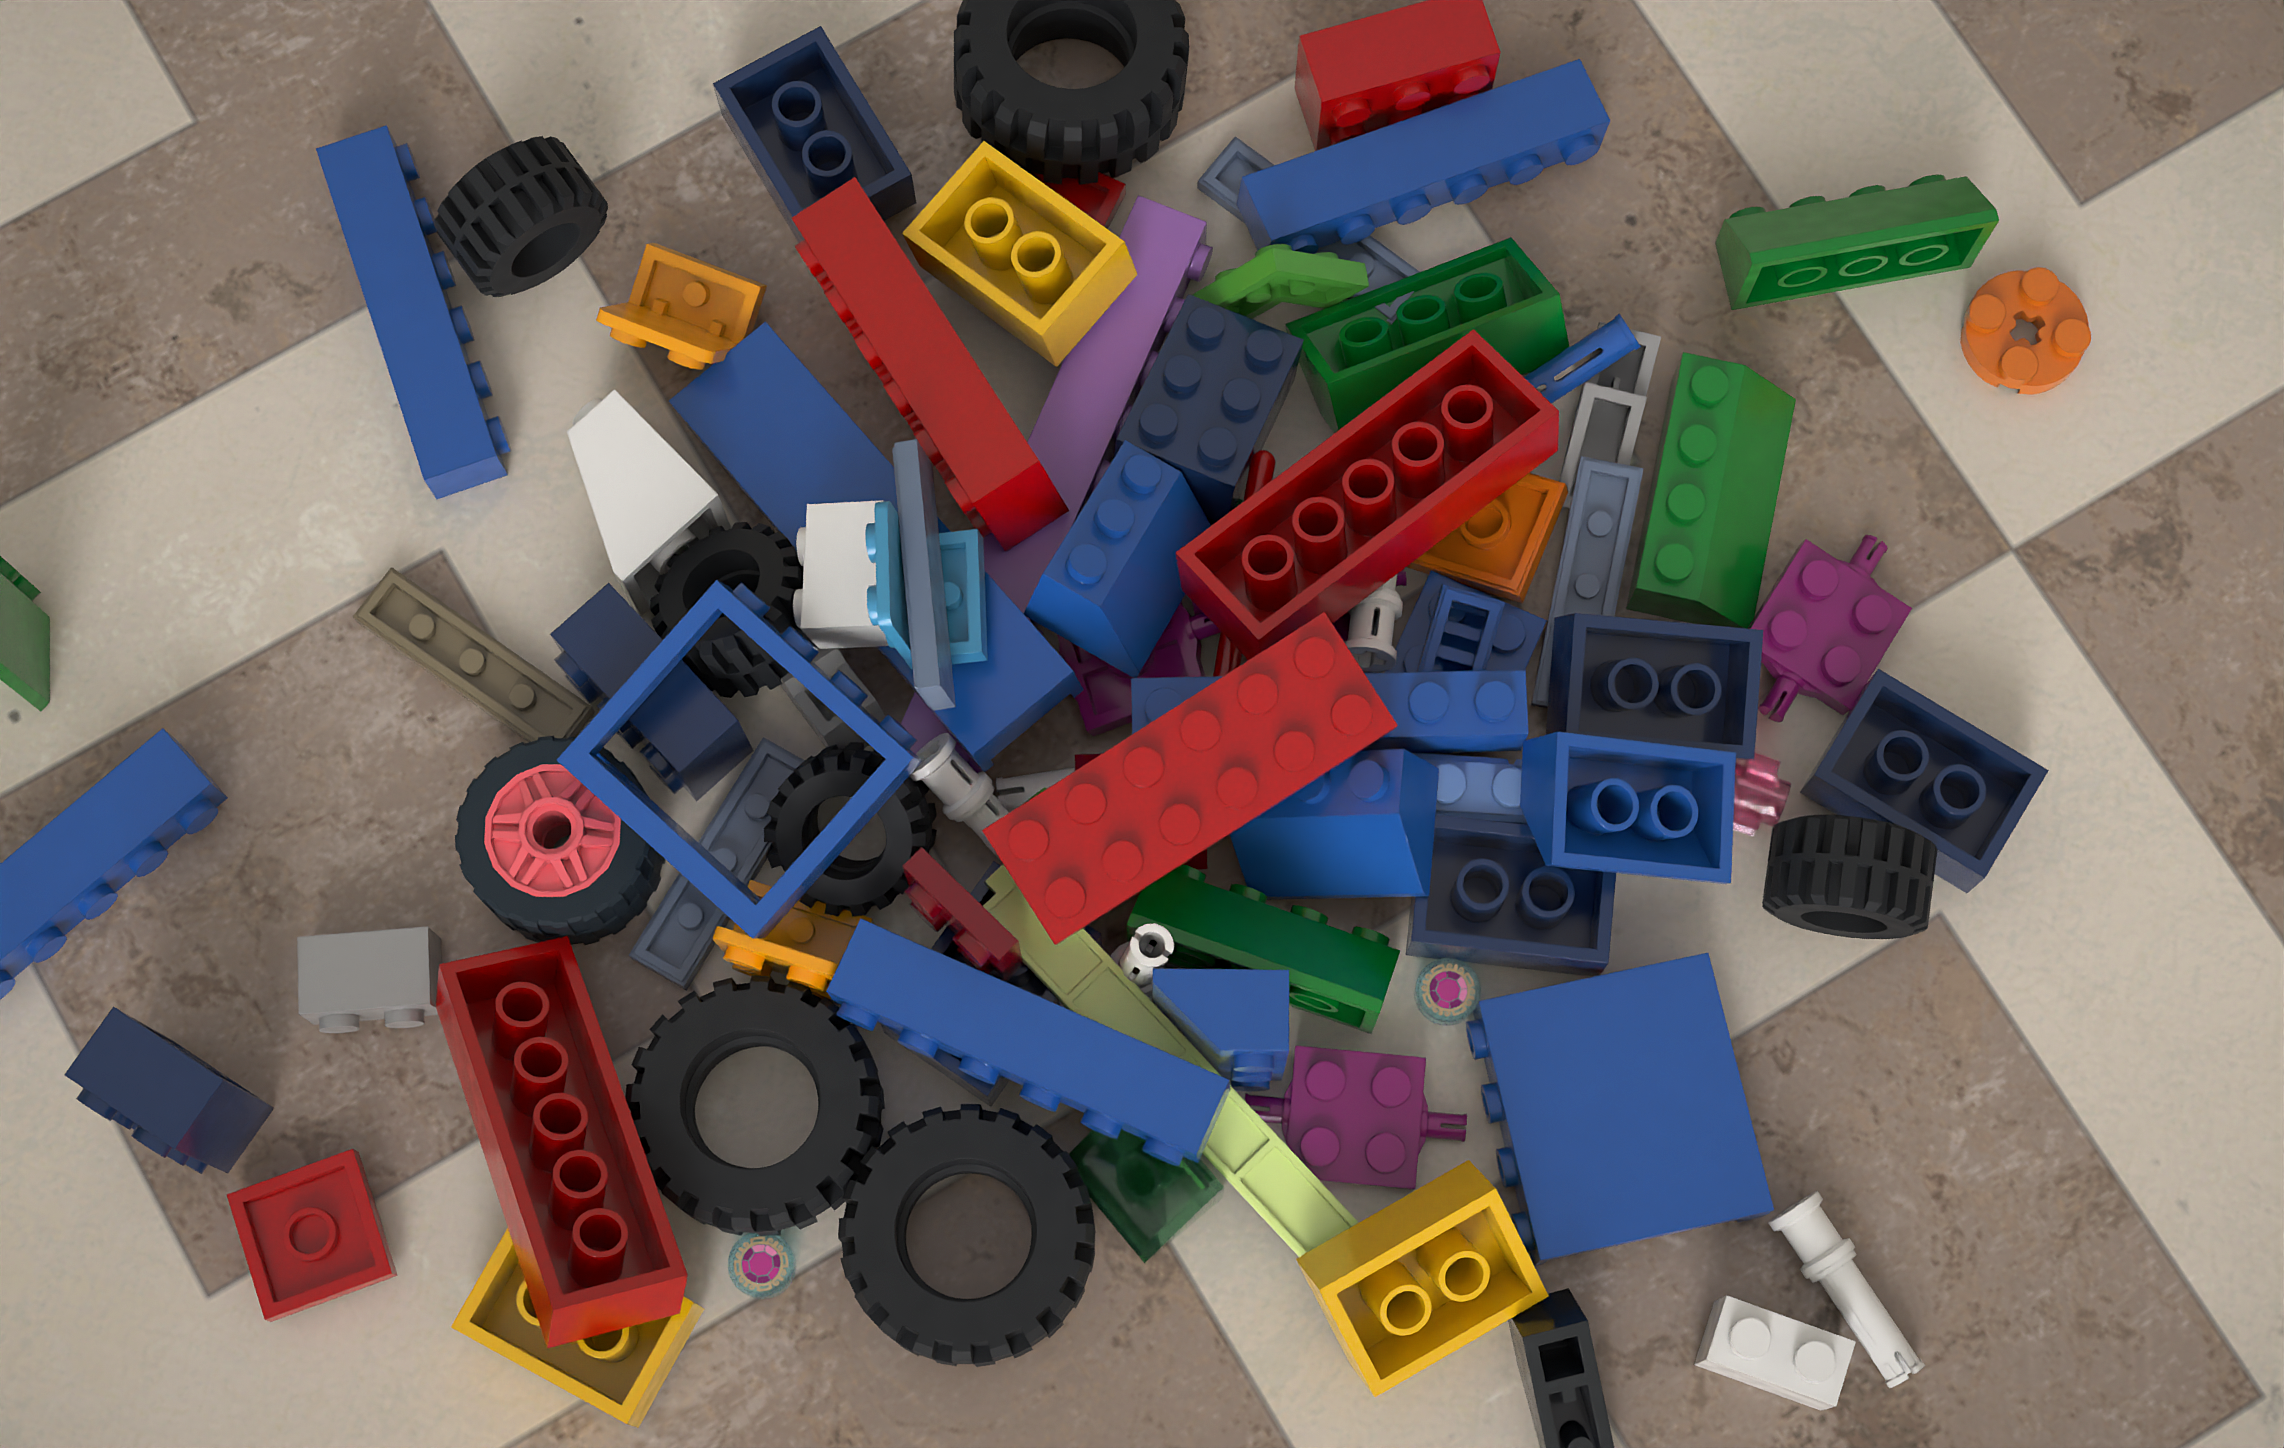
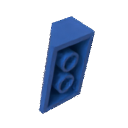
M1125 440L1044 570L1023 614L1129 676L1137 678L1185 596L1181 588L1176 552L1211 526L1181 471Z
M1554 732L1523 741L1520 807L1546 866L1717 884L1731 883L1735 752L1565 732Z
M1405 749L1358 752L1230 834L1247 887L1262 892L1267 896V900L1429 896L1439 768Z
M1153 968V1003L1222 1077L1230 1080V1085L1235 1091H1266L1270 1089V1081H1282L1289 1054V970Z

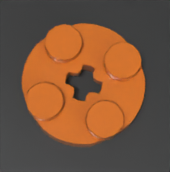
M2035 267L2028 271L2016 270L2000 274L1981 286L1971 300L1964 315L1960 343L1968 364L1982 380L1997 388L2002 384L2008 388L2020 389L2018 394L2033 395L2055 388L2072 374L2091 342V331L2085 309L2076 294L2068 286L2060 282L2052 271L2046 268ZM2022 319L2027 323L2031 322L2038 329L2035 335L2037 344L2031 345L2025 338L2014 340L2010 333L2017 325L2016 320Z

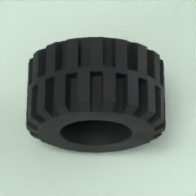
M543 136L511 144L488 156L469 170L448 192V196L441 202L437 210L439 214L435 218L434 226L439 237L480 293L486 296L503 297L540 285L572 264L600 233L599 230L605 224L608 216L606 214L608 203L563 142H560L555 137L543 138Z
M736 522L729 530H725L723 526L709 530V536L701 540L698 537L694 538L686 544L688 549L681 555L674 554L667 563V566L670 568L666 574L659 575L654 585L658 594L650 600V611L655 616L651 622L654 630L662 640L711 585L718 580L729 586L733 591L742 582L770 607L763 617L781 634L791 626L818 649L801 628L796 625L794 619V593L796 589H803L804 566H801L797 551L788 538L780 531L774 533L768 525L758 523L755 527L751 528L748 522ZM724 613L720 615L681 659L711 692L715 690L720 697L732 698L738 691L744 697L754 696L758 694L759 688L764 686L772 690L783 684L781 678L789 673Z
M850 742L844 749H838L837 744L826 747L815 757L811 755L802 762L778 788L780 791L771 800L766 813L771 816V821L764 827V842H772L773 849L767 855L771 869L781 866L784 872H786L820 834L817 818L820 805L826 799L832 797H852L884 762L885 758L875 749L873 751L864 750V742ZM908 777L877 812L886 833V847L878 857L869 860H851L838 855L801 897L799 902L809 908H812L816 901L826 903L824 914L839 916L844 908H851L852 917L866 915L873 906H877L881 910L892 904L899 894L903 895L909 884L902 866L921 847L929 854V851L935 844L937 830L932 829V823L937 817L935 803L927 804L925 795L930 790L929 787L922 780L913 781Z
M1807 815L1779 822L1772 828L1762 907L1771 915L1790 925L1834 936L1860 939H1896L1925 931L1929 924L1937 857L1936 845L1927 838L1905 827L1862 817Z

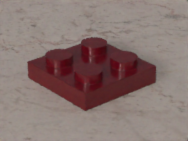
M922 847L902 866L909 884L905 893L912 900L909 904L910 907L935 932H939L944 926H947L955 934L953 940L959 946L956 951L969 966L986 974L993 971L1002 981L1007 982L1024 965L1019 941Z

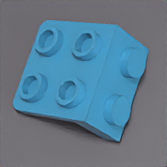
M890 501L876 502L874 508L875 523H868L865 530L867 553L871 563H876V585L868 586L867 589L868 614L872 625H879L885 634L888 646L895 648L910 669H913L899 516ZM978 529L939 533L952 664L988 661L984 539Z

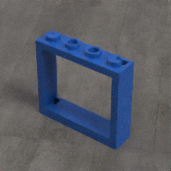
M716 580L559 756L557 761L751 938L761 939L766 938L923 760L910 750L917 739L896 719L887 714L879 722L861 706L868 695L854 681L840 670L830 678L812 661L819 651L791 626L783 634L763 617L770 607L760 597L755 595L742 582L733 591L729 586ZM722 613L885 758L884 762L762 899L753 893L599 753Z

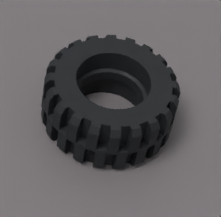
M963 0L957 14V29L954 30V96L956 107L962 111V123L971 137L975 139L981 138V143L985 141L1028 173L1032 171L1042 174L1043 182L1062 185V178H1078L1079 185L1097 183L1099 172L1102 174L1109 172L1111 178H1116L1130 172L1133 159L1136 158L1140 163H1143L1159 151V142L1171 136L1177 125L1178 112L1183 107L1189 57V33L1184 30L1186 18L1180 4L1175 0ZM1055 39H1079L1103 47L1112 53L1122 63L1124 68L1116 76L1099 85L1080 89H1067L1051 86L1035 79L1024 71L1016 61L1026 51L1041 43Z
M751 975L750 983L736 984L732 977L713 982L714 991L701 997L693 991L678 1000L682 1009L669 1020L662 1014L649 1029L655 1035L647 1049L638 1047L631 1065L637 1070L634 1084H626L625 1099L631 1110V1116L655 1184L662 1194L687 1215L704 1225L707 1223L719 1228L722 1232L742 1236L743 1232L757 1233L763 1237L781 1235L782 1229L797 1226L801 1230L818 1222L816 1216L830 1207L835 1211L845 1202L843 1197L849 1181H855L863 1168L860 1161L872 1146L880 1147L884 1130L881 1124V1113L885 1109L884 1090L878 1076L879 1070L856 1026L837 1015L839 1007L826 997L821 999L815 996L809 987L791 981L787 985L775 983L771 976ZM752 1047H773L797 1058L810 1072L818 1095V1112L815 1125L806 1141L793 1154L776 1164L762 1168H746L730 1164L716 1156L704 1143L699 1133L695 1117V1104L699 1090L709 1073L730 1055Z
M961 1104L960 1110L943 1112L941 1106L923 1111L924 1118L907 1126L902 1121L887 1132L890 1138L878 1149L872 1146L860 1161L863 1168L855 1181L850 1180L843 1197L846 1202L844 1217L839 1218L838 1239L842 1242L843 1258L840 1259L845 1277L850 1282L855 1293L854 1297L865 1314L869 1316L884 1334L917 1356L921 1355L930 1358L940 1364L951 1366L974 1364L976 1367L996 1364L995 1361L1011 1356L1017 1358L1033 1350L1032 1346L1047 1336L1050 1338L1064 1325L1063 1320L1072 1308L1076 1309L1085 1292L1084 1287L1093 1268L1096 1233L1092 1203L1087 1186L1084 1184L1073 1159L1067 1151H1063L1053 1141V1136L1038 1124L1033 1127L1022 1121L1017 1113L1000 1108L999 1112L983 1110L981 1104ZM959 1174H981L1004 1183L1021 1199L1031 1223L1032 1236L1029 1254L1017 1276L999 1291L974 1299L950 1297L931 1288L914 1270L906 1246L908 1220L919 1198L937 1182Z

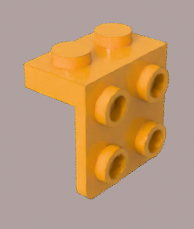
M648 243L645 247L629 301L600 307L596 321L612 327L610 337L617 341L640 348H645L647 342H651L669 349L667 356L669 360L685 367L703 370L705 363L714 364L724 361L727 352L752 333L767 285L657 243Z
M750 880L748 888L760 899L772 887ZM798 900L766 938L753 939L735 923L733 930L716 926L712 940L724 952L723 959L733 963L732 969L748 976H770L772 971L787 975V980L809 987L815 996L821 999L826 997L830 1000L831 997L826 990L860 918L872 924L875 922L873 918L864 915L852 917L851 911L843 909L839 916L824 914L826 903L816 901L813 907L809 908Z

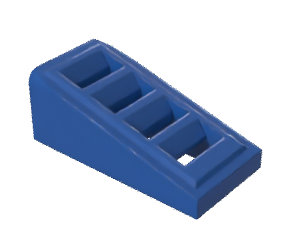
M1442 584L1417 672H1443L1432 669L1436 656L1471 666L1470 671H1485L1505 602ZM1450 608L1484 617L1482 628L1478 629L1447 620ZM1443 632L1478 642L1475 653L1472 654L1441 645L1440 641Z

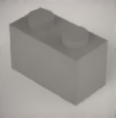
M428 926L297 937L299 1015L312 1024L319 1025L320 1032H354L359 1030V1021L385 1019V1026L389 1028H412L424 1025V1016L438 1015L436 996L439 964H442L441 938Z

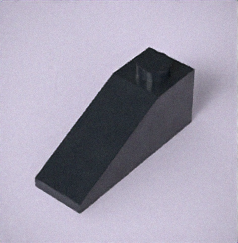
M1569 1288L1548 1293L1549 1297L1508 1320L1516 1361L1540 1448H1614L1588 1320Z

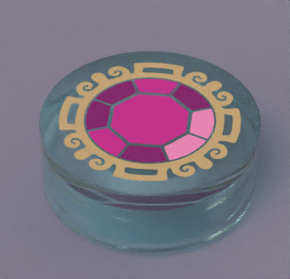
M1441 958L1429 963L1421 971L1414 989L1415 1002L1422 1015L1431 1022L1444 1026L1456 1025L1469 1018L1474 1012L1481 995L1480 981L1475 971L1465 962L1454 958Z
M748 1233L733 1246L728 1259V1271L734 1285L744 1294L756 1299H769L783 1293L792 1283L796 1273V1258L791 1246L781 1236L777 1234L760 1236L757 1233Z

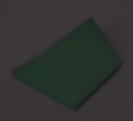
M1121 1129L1118 1138L1114 1139L1091 1130L1069 1155L1078 1167V1172L1087 1186L1090 1198L1144 1263L1155 1256L1223 1198L1224 1186L1201 1159L1196 1163L1183 1157L1180 1165L1175 1166L1144 1152L1142 1148L1146 1140Z

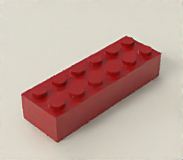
M855 177L793 216L791 219L804 237V240L795 245L796 250L817 279L827 299L850 331L858 348L871 368L876 372L883 383L884 389L914 432L915 438L940 473L948 490L974 529H978L983 538L993 533L1006 552L1069 512L1070 510L1039 459Z
M1473 329L1176 552V559L1182 591L1248 660L1323 612L1334 623L1558 451L1559 410Z
M1323 612L982 831L1055 945H1058L1393 731L1398 725L1326 613Z
M568 936L439 964L436 1009L547 1349L680 1314L688 1274Z

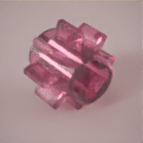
M1755 753L1754 759L1746 760L1744 765L1736 763L1733 830L1753 836L1755 830H1758L1760 822L1775 827V824L1778 823L1791 788V782L1778 778L1777 772L1781 761Z

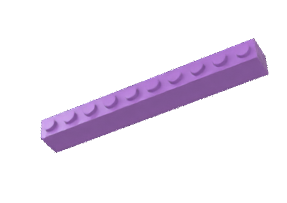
M1139 195L1119 238L1125 241L1138 275L1065 357L1027 441L1070 511L1006 552L993 533L984 537L985 571L1022 613H1024L1044 570L1111 464L1110 461L1114 454L1116 439L1159 354L1166 334L1169 333L1185 301L1183 296L1191 279L1198 282L1202 280L1212 256L1213 247L1206 245V221ZM1027 617V619L1035 626V628H1037L1038 623ZM914 693L901 725L917 739L916 743L910 748L916 754L935 737L943 733H949L950 735L951 733L921 698ZM951 735L956 741L954 749L976 773L983 772Z

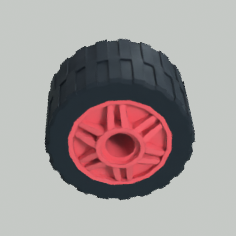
M546 736L538 737V740L528 743L521 742L509 747L510 750L498 758L495 756L489 761L477 779L474 778L466 790L467 795L463 805L459 806L456 818L458 830L455 835V848L461 860L459 866L465 879L474 887L473 892L512 931L517 930L526 939L537 943L568 936L571 945L581 943L588 945L599 942V939L607 935H615L626 928V924L636 915L639 916L648 906L647 901L653 892H656L661 881L660 872L662 864H665V858L557 761L559 756L575 740V737L570 736L568 739ZM603 747L599 753L647 795L633 771L623 761H618L611 751ZM570 835L568 841L563 846L553 849L558 840Z

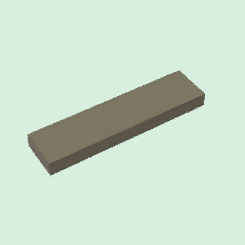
M392 567L353 615L357 623L527 742L536 741L538 737L546 736L566 739L569 736L576 738L595 713L591 705Z

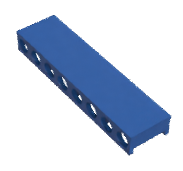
M766 321L727 352L724 361L711 365L669 400V403L688 428L772 526L788 538L796 551L798 530L801 527H806L807 504L883 500L884 502L890 501L898 512L893 465ZM938 518L939 533L951 532ZM986 571L985 597L988 661L952 664L956 707L935 711L928 707L983 772H986L994 765L991 761L992 758L1069 694L1075 698L1084 690L1072 668ZM876 646L925 703L914 688L913 669H910L898 651L889 646Z

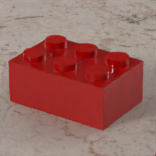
M1426 0L1300 35L1294 89L1315 151L1492 90L1501 52L1483 0Z

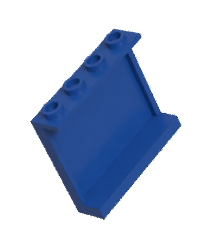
M1709 953L1478 1001L1473 1010L1475 1020L1466 1021L1468 1043L1474 1060L1484 1058L1489 1083L1481 1085L1482 1102L1489 1124L1499 1122L1505 1146L1504 1148L1496 1149L1498 1170L1504 1188L1513 1186L1515 1188L1520 1212L1511 1214V1220L1527 1252L1530 1251L1534 1266L1543 1265L1546 1261L1724 1222L1737 1220L1738 1223L1761 1218L1774 1211Z

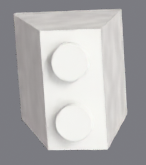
M614 389L603 400L596 398L583 406L574 417L573 426L567 431L613 572L632 608L642 616L650 609L651 598L658 594L654 585L659 575L666 574L670 568L667 566V563L674 554L681 555L688 549L686 546L688 542L696 537L701 540L709 536V530L723 526L725 530H729L731 526L719 495Z

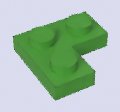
M1274 244L1256 251L1255 258L1240 267L1218 273L1213 283L1192 294V296L1253 319L1281 302L1325 309L1369 287L1365 263L1338 259V255L1332 252L1309 254L1292 251L1290 245Z

